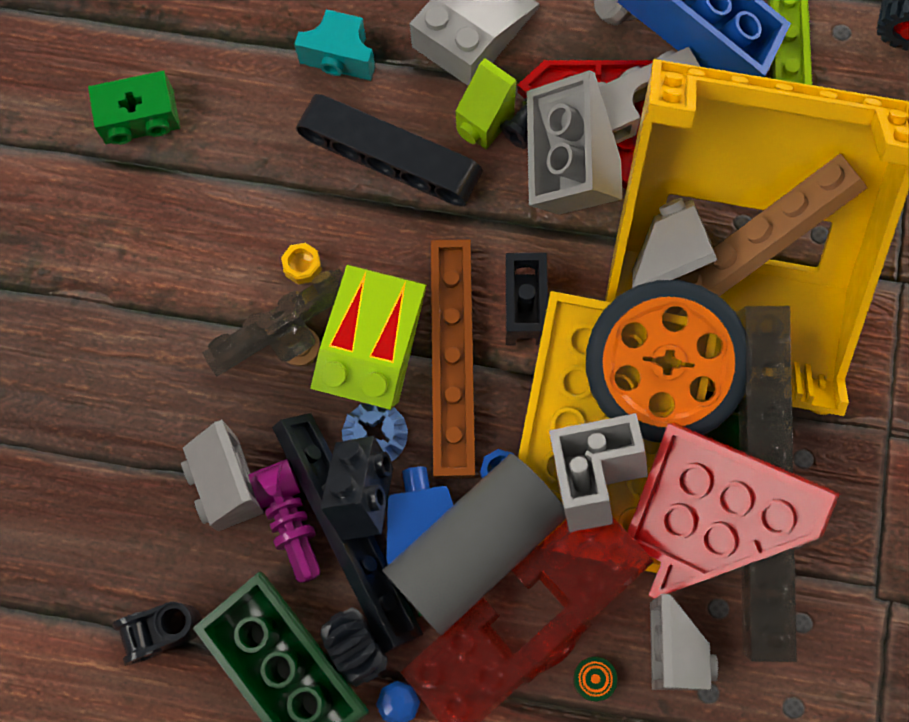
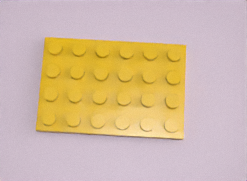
M550 291L518 458L537 474L563 505L549 430L609 419L600 409L590 390L586 374V348L592 328L603 310L611 302ZM663 313L662 316L664 327L670 331L681 330L687 322V317L669 313ZM636 322L627 324L621 332L622 341L629 347L640 346L646 339L645 328ZM707 333L699 338L697 341V351L702 357L712 358L714 356L717 335ZM666 350V354L663 357L642 358L643 360L655 361L656 364L661 365L665 374L670 373L671 368L675 366H693V363H684L673 356V350ZM622 366L615 373V383L621 389H633L639 383V371L633 366ZM701 376L692 381L690 393L694 399L699 401L705 400L709 381L708 377ZM665 392L654 394L649 401L650 411L657 416L668 415L674 407L672 396ZM643 439L649 475L661 443ZM648 477L606 484L613 524L569 532L566 519L536 548L657 573L661 564L660 561L623 544Z

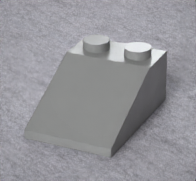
M430 0L410 23L412 47L463 83L469 85L480 62L486 58L493 63L538 10L539 3L535 0Z
M589 70L527 91L529 206L560 215L622 200L621 158L595 72Z

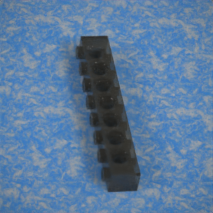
M745 306L737 312V316L746 332V392L739 403V451L793 473L790 306ZM795 547L741 567L743 654L752 662H797Z

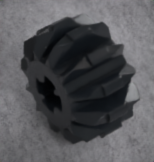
M351 607L344 612L340 611L330 617L331 620L322 625L320 636L324 642V647L330 655V659L334 662L337 671H340L344 680L357 687L364 682L368 683L378 677V674L386 669L387 656L384 654L364 615L359 610Z

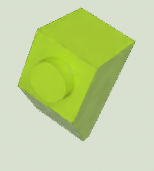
M486 58L480 62L456 109V128L460 136L471 144L478 143L485 149L502 132L500 125L505 120H511L514 117L516 79Z

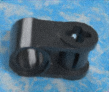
M172 601L114 621L112 623L115 631L120 632L126 656L123 658L124 665L127 666L146 661L160 655L163 651L192 641L198 636L193 627L202 621V617L193 606ZM182 611L186 617L185 627L178 634H174L170 627L171 618L175 613Z

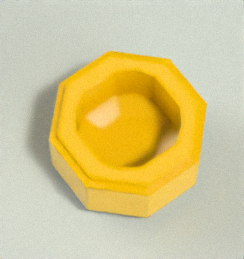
M307 243L290 245L281 257L285 276L298 285L313 282L322 271L318 251Z

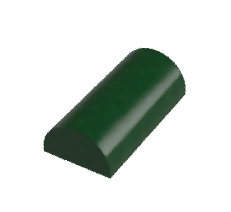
M258 572L193 627L194 631L262 722H360L370 712L263 572Z

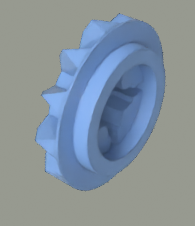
M360 403L356 409L347 414L346 421L341 430L342 439L347 441L368 437L361 424L375 427L377 423H381L384 419L381 431L389 442L383 439H375L383 452L385 451L389 454L392 462L401 454L406 445L408 437L407 425L404 417L395 407L389 410Z

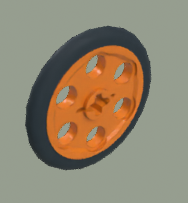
M656 280L637 285L624 292L603 310L592 328L586 348V374L592 395L602 412L609 419L637 414L642 439L661 443L668 423H676L705 435L718 428L735 411L745 395L751 375V349L747 332L739 317L720 296L701 285L683 280ZM672 306L681 307L687 314L686 325L679 331L667 330L662 323L663 313ZM632 322L643 325L646 330V339L638 347L625 345L621 338L623 328ZM707 333H713L721 340V350L718 355L712 358H704L697 351V341L702 335ZM666 350H673V356L684 363H693V366H675L671 368L670 373L665 374L661 365L656 364L655 361L643 360L642 358L663 357L666 354ZM626 365L635 367L640 374L637 386L629 390L621 389L615 383V373L619 368ZM701 376L710 378L715 386L713 395L704 401L694 399L690 393L692 381ZM665 392L672 396L674 407L668 415L657 416L650 411L649 401L654 394Z

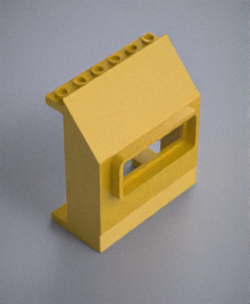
M653 59L605 301L612 303L619 295L632 289V269L653 217L661 213L659 207L666 204L668 195L673 194L765 210L837 155L841 154L865 183L867 189L823 220L831 222V226L818 267L770 259L720 297L739 317L747 332L751 349V375L742 399L748 398L764 401L777 407L791 406L807 409L819 415L834 414L844 416L849 403L845 378L909 191V101ZM718 336L714 356L718 355L722 346ZM709 378L707 391L714 392V383Z

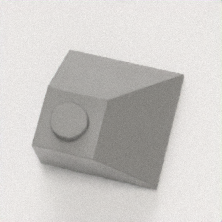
M678 198L659 207L661 213L653 217L632 269V288L656 280H672L717 261L713 245L693 199L684 203L683 198Z
M661 594L650 602L652 690H711V681H717L718 677L716 655L710 654V644L671 594Z

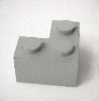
M637 414L549 430L569 532L613 524L606 484L648 477L646 452Z

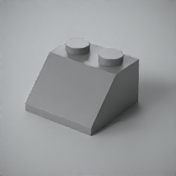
M223 420L210 425L183 447L187 460L181 462V466L189 485L195 484L200 499L194 502L203 524L209 522L212 528L221 531L265 513L264 509H261L251 487L248 477L250 470L239 440Z

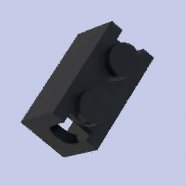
M506 253V346H516L517 339L529 340L531 338H535L536 345H540L548 306L547 253ZM528 267L535 269V274H515V270Z

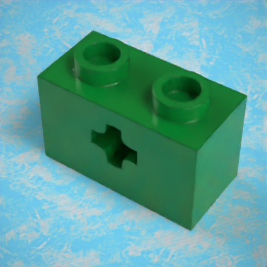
M164 70L88 86L94 127L105 145L126 144L132 139L144 136H164L172 130L180 129L173 87Z

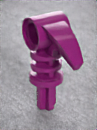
M288 459L248 474L251 487L261 509L270 506V508L265 510V514L268 520H275L270 524L272 533H280L273 541L276 550H286L295 578L299 583L314 580L320 576L321 571L309 540L316 533L314 527L310 524L303 525V522L307 521L308 517L305 511H298L303 506L301 498H293L301 494V489Z

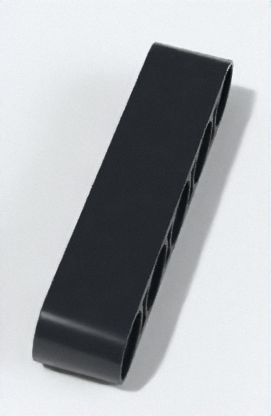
M321 94L313 95L296 126V131L301 137L317 146L459 207L466 206L483 172L482 167L478 163L464 155Z

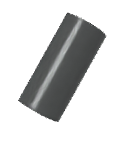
M509 454L382 571L439 635L442 636L566 520L564 506L533 470L518 457Z

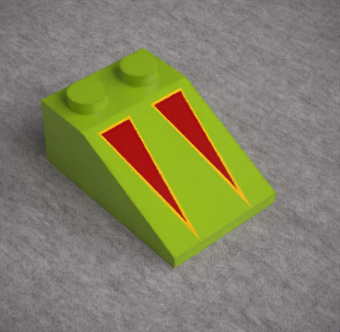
M347 265L319 348L310 389L389 410L398 404L427 284Z

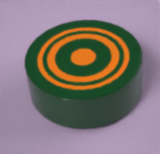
M586 658L574 670V688L582 698L588 701H603L609 698L616 689L618 681L616 670L604 658Z

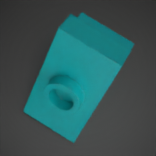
M326 9L323 20L318 27L311 31L298 32L294 46L299 64L320 68L325 73L334 76L344 74L369 81L372 80L375 63L373 50L364 45L366 35L363 18Z

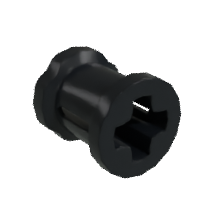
M527 97L521 102L522 108L511 120H505L500 125V129L505 137L516 147L522 149L528 147Z

